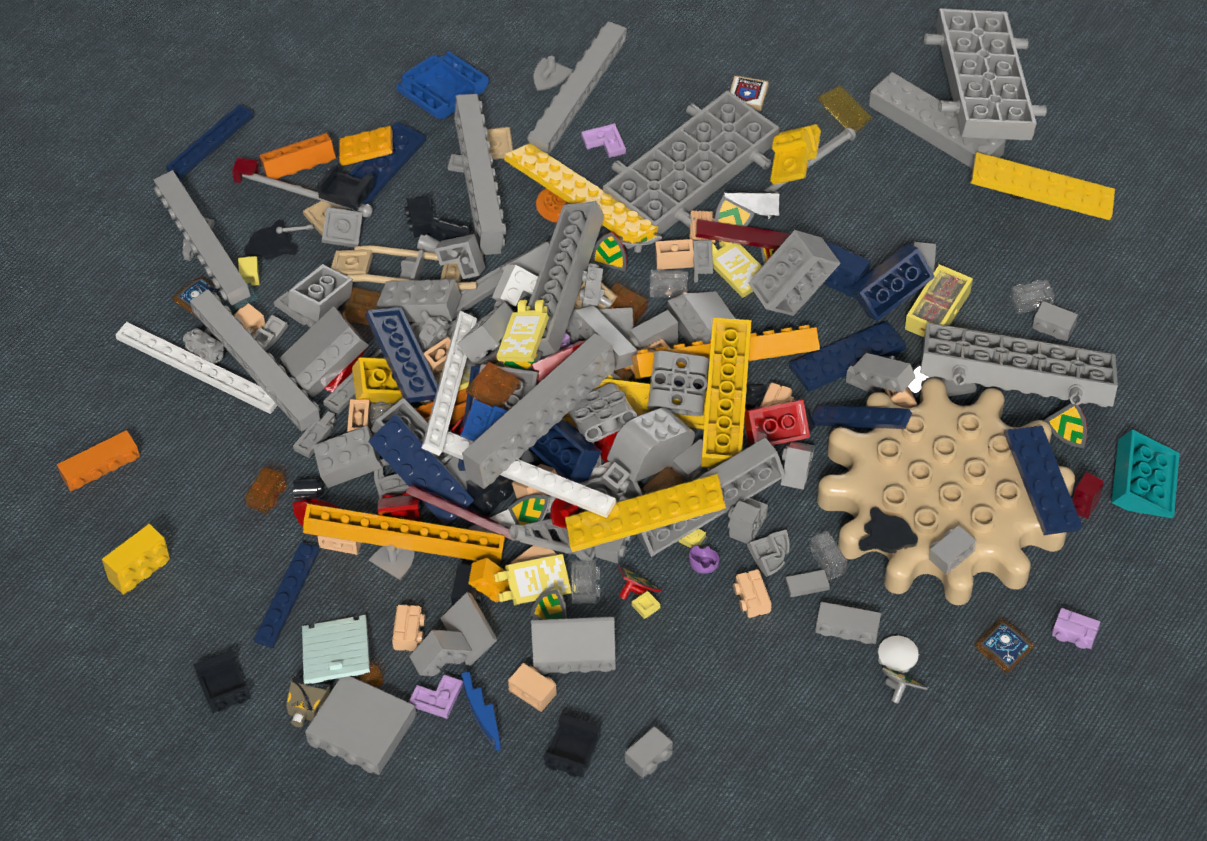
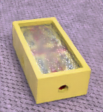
M939 264L933 273L935 278L926 284L907 314L905 330L924 337L927 323L950 326L971 293L973 278Z

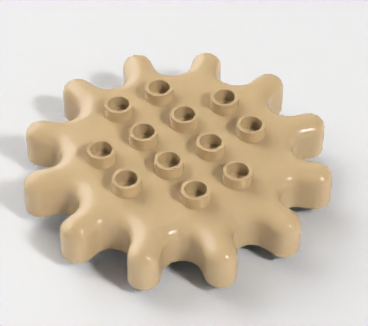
M929 378L922 385L919 405L907 408L912 412L906 429L872 428L873 430L867 433H858L843 427L834 429L829 435L828 457L832 461L848 468L849 472L840 475H828L821 479L818 486L817 503L826 511H845L852 514L855 518L845 524L839 532V554L847 559H855L871 551L884 554L889 559L885 573V587L888 591L895 594L906 592L913 580L919 575H934L942 581L945 597L954 605H963L969 601L973 588V576L980 572L995 574L1008 588H1023L1027 584L1031 566L1028 557L1021 548L1033 545L1051 552L1058 551L1064 546L1067 532L1043 535L1004 433L1009 429L1042 425L1050 444L1052 432L1049 424L1042 420H1035L1021 427L1009 426L1001 420L1005 399L1000 390L996 388L985 389L974 404L960 406L949 400L946 386L939 378ZM882 392L872 393L866 402V407L903 408L895 404L888 395ZM1059 466L1071 496L1075 475L1068 467ZM874 507L879 508L886 515L904 519L918 537V544L915 547L897 550V553H886L878 549L861 551L858 547L860 540L870 536V534L864 532V525L871 521L870 510ZM960 526L977 541L975 552L946 575L929 560L930 547L936 541L940 542L949 530H954Z

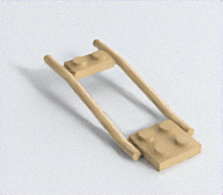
M355 246V250L336 251L331 269L353 279V282L366 281L385 284L387 281H409V279L368 275L373 253L417 258L419 251L381 246ZM424 252V259L438 261L436 253ZM457 262L444 265L440 280H456L459 290L477 289V282H460L462 276Z

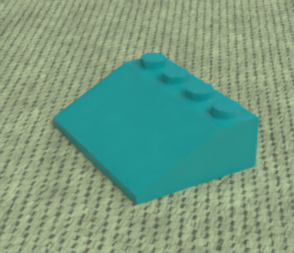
M1134 430L1118 439L1112 503L1127 511L1173 518L1180 453Z

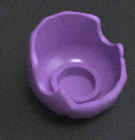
M695 545L690 549L689 563L695 572L706 574L718 568L720 557L709 546L701 549L698 545Z

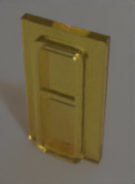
M841 85L818 97V100L845 128H852L856 131L872 120V117Z

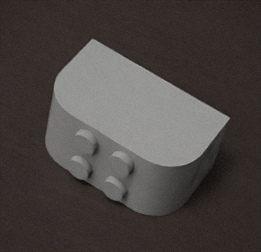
M662 407L628 421L616 435L607 460L612 464L614 462L626 470L630 474L629 479L634 483L672 467V460L692 446L695 433L667 408Z

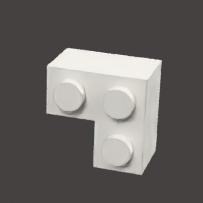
M507 264L492 298L516 306L521 294L531 298L538 276L517 265Z

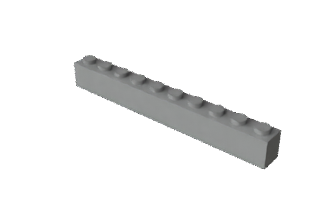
M608 21L600 29L598 37L593 39L591 47L585 51L583 59L578 61L576 69L573 73H570L566 84L561 86L559 94L554 96L552 104L546 108L542 119L537 121L535 129L529 133V144L535 145L548 155L551 153L627 40L626 27Z
M172 170L153 179L156 185L154 191L157 197H162L161 202L165 209L169 208L168 213L171 219H176L175 224L178 230H183L184 239L186 242H191L189 244L194 254H198L197 258L200 264L206 266L204 269L208 277H213L212 282L215 288H220L219 293L224 301L227 300L232 306L250 297L246 282L174 171Z
M208 289L190 300L192 312L301 432L320 420L319 406L314 401L311 402L305 390H300L297 387L298 385L294 378H289L286 375L282 365L278 366L275 363L272 354H267L264 351L261 342H256L253 339L252 333L249 329L245 330L239 318L232 316L228 306L221 304L217 294L213 295Z

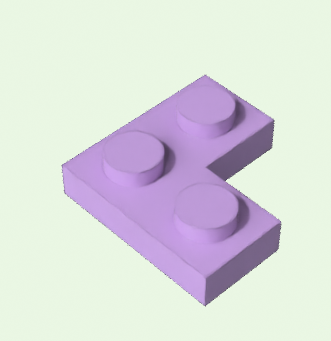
M615 124L581 132L586 149L604 145L609 158L626 154V148Z
M443 675L436 691L417 685L409 703L415 705L416 709L447 719L462 689L463 681Z

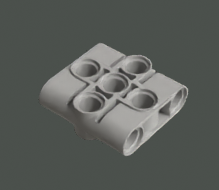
M655 351L648 409L654 411L665 407L674 414L702 416L709 359L703 356ZM682 362L686 367L678 368L676 363ZM662 378L664 383L658 384L655 382V379ZM674 381H681L683 383V386H676L674 384ZM693 384H701L702 389H695ZM672 399H679L681 404H673Z
M612 383L590 392L572 411L568 412L576 423L579 432L589 442L598 441L619 431L628 421L637 417L636 412L627 401L625 393L621 392L617 385Z

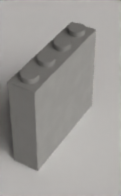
M341 677L305 731L307 742L314 748L320 747L326 750L332 756L344 758L349 764L361 766L368 773L374 772L380 775L415 719V705L353 677Z

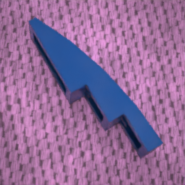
M470 672L462 673L463 687L473 717L487 740L496 751H499L500 740L493 704L484 706L481 688L473 689Z

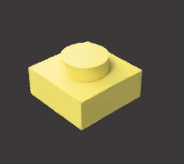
M697 529L680 539L679 542L689 548L695 545L699 546L705 539L706 532Z
M648 591L632 601V606L644 619L660 609V603Z

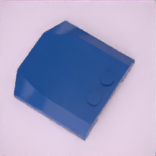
M448 51L445 56H430L404 73L400 85L397 84L396 87L399 93L435 118L444 119L455 112L456 95L477 94L478 96L484 92L489 80L487 76Z

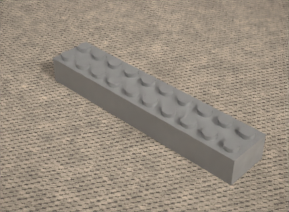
M477 94L456 95L454 120L476 240L483 255L501 254V248L505 245L504 235L506 234V226L502 224L503 211L499 210L500 196L496 195L498 185L497 182H494L495 169L491 168L493 163L492 155L488 153L490 152V143L486 141L487 128L483 127L485 125L484 114H481L482 102L478 101Z
M596 201L563 205L528 304L530 310H535L536 300H544L543 306L548 307L546 313L549 319L538 348L543 353L542 357H547L560 349L582 284L583 271L587 269L604 219V215Z
M594 333L464 450L462 456L467 478L483 489L492 484L528 448L534 446L540 437L547 434L551 427L560 422L563 416L572 411L582 399H585L595 387H598L607 376L611 375L615 370L612 343Z

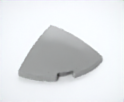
M787 530L769 534L765 538L747 544L753 559L766 577L774 574L784 565L785 562L783 560L785 554L789 553L790 545Z

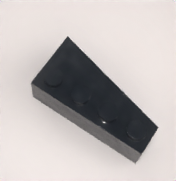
M528 449L518 459L533 466L539 465V458ZM499 475L492 484L483 489L469 479L466 481L467 491L475 498L471 506L484 516L495 511L502 501L507 500L514 492L512 485L514 480Z

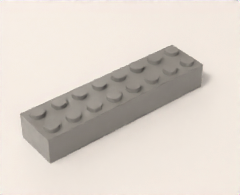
M893 72L870 92V107L972 169L976 152L997 158L1004 154L1006 140L962 137L955 112H940V100Z
M764 438L697 478L701 479L718 474L726 509L638 533L640 542L650 556H654L729 511L732 506H736L738 501L744 502L784 478L785 473L780 458L770 442Z

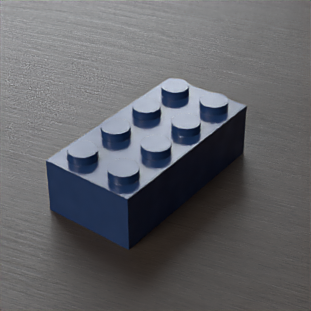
M825 241L841 264L823 284L857 299L850 287L869 273L870 261Z
M907 244L850 288L866 315L878 321L930 282L935 276L919 248Z
M564 418L551 427L547 434L540 437L534 446L530 447L537 456L551 468H554L561 477L576 483L589 480L602 452L592 442L587 441Z

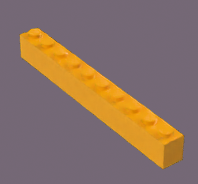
M810 325L799 326V330L792 331V328L781 329V333L776 334L774 330L765 331L762 336L751 333L748 361L820 350L817 328H810ZM709 340L710 344H703V341L691 343L692 346L685 347V344L674 345V349L667 350V347L655 348V350L707 357L710 361L711 340ZM648 349L637 351V355L632 356L635 379L652 375L654 352L649 353ZM682 362L676 363L678 368L686 367Z
M307 504L303 525V533L387 547L394 545L395 548L475 561L488 558L495 564H500L505 535Z

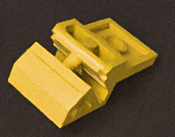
M817 124L784 131L774 137L772 149L775 152L770 179L773 185L806 178L808 160L817 158L821 133Z

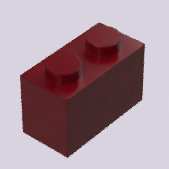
M1088 472L1085 473L1076 487L1073 497V504L1078 516L1089 519L1098 505L1104 480Z

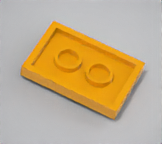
M391 126L340 138V163L342 166L393 153V131Z

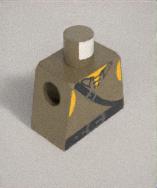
M292 677L286 704L288 714L293 716L291 720L292 725L302 727L305 719L313 721L331 693L330 685L319 682L305 684L303 678Z

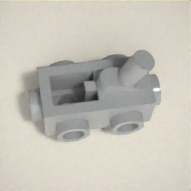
M588 264L587 271H583L582 282H585L584 290H580L579 300L582 301V308L592 305L597 308L598 303L609 308L612 303L611 300L603 296L604 290L600 289L603 269L599 268V265Z
M427 311L420 313L425 324L422 326V331L417 338L423 353L441 342L447 335L450 326L444 317H430Z
M198 328L187 332L183 337V341L186 343L185 349L190 351V353L213 364L223 359V344L210 336L212 333L208 328L204 332Z

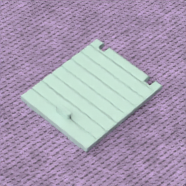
M366 615L359 616V620L355 621L354 617L316 623L315 628L310 629L309 625L302 626L305 684L370 672Z

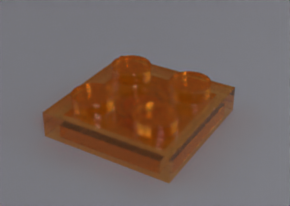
M488 362L466 388V393L486 405L501 408L521 383L519 379Z

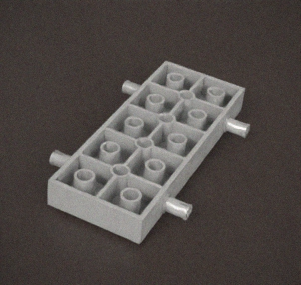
M939 9L935 24L937 34L925 33L924 45H939L942 51L953 101H940V112H955L962 137L1032 140L1036 127L1035 116L1045 117L1046 105H1031L1017 49L1026 50L1028 48V39L1013 38L1007 12Z
M728 90L703 110L691 103L686 109V112L693 116L690 120L629 167H626L619 160L613 164L612 170L617 172L618 175L603 186V192L610 194L616 201L624 203L625 207L631 211H636L641 218L650 220L653 226H658V235L664 233L679 220L690 228V223L693 220H691L692 216L689 212L749 164L756 162L764 170L770 166L771 160L765 157L763 153L772 147L774 137L779 135V127Z
M933 323L926 324L920 374H924L927 377H943L945 380H953L957 385L958 381H960V385L964 383H978L985 387L995 386L1003 390H1019L1025 394L1036 393L1043 397L1054 396L1061 400L1070 399L1073 405L1076 401V405L1095 403L1101 407H1113L1118 387L1115 354Z

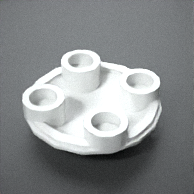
M891 636L884 639L879 645L878 661L890 670L907 673L918 660V648L907 637Z

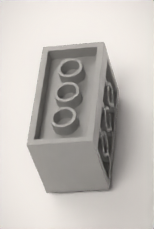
M794 230L748 284L767 310L794 316L841 263L823 238Z

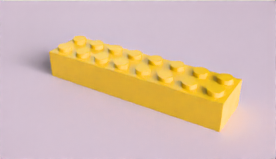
M713 318L701 467L715 468L742 452L751 320Z

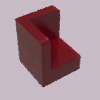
M238 157L232 169L235 183L242 182V175L253 176L254 173L259 174L260 172L257 160Z

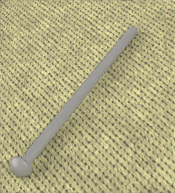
M844 129L842 133L819 148L817 158L808 160L807 168L846 140H854L856 136L854 129ZM787 182L772 184L764 191H776Z
M255 173L253 176L242 175V177L344 207L320 199L318 192L302 188L299 185L288 184ZM362 204L357 212H362L363 217H369L373 209L369 204Z

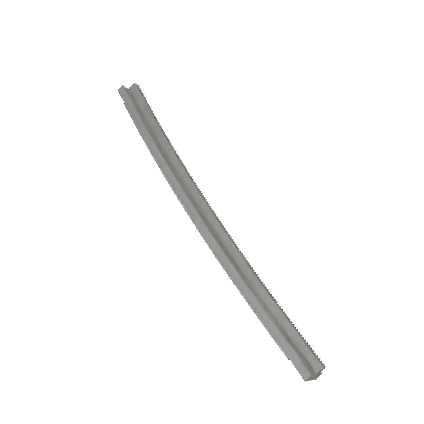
M500 267L476 280L477 289L460 290L461 299L453 319L457 317L460 311H466L494 293L503 274ZM414 322L410 325L416 339L422 331L424 322ZM381 349L370 357L385 359ZM353 373L323 401V404L330 409L331 413L339 414L350 404V399H355Z

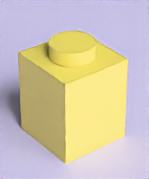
M257 256L238 258L239 273L247 286L260 285Z

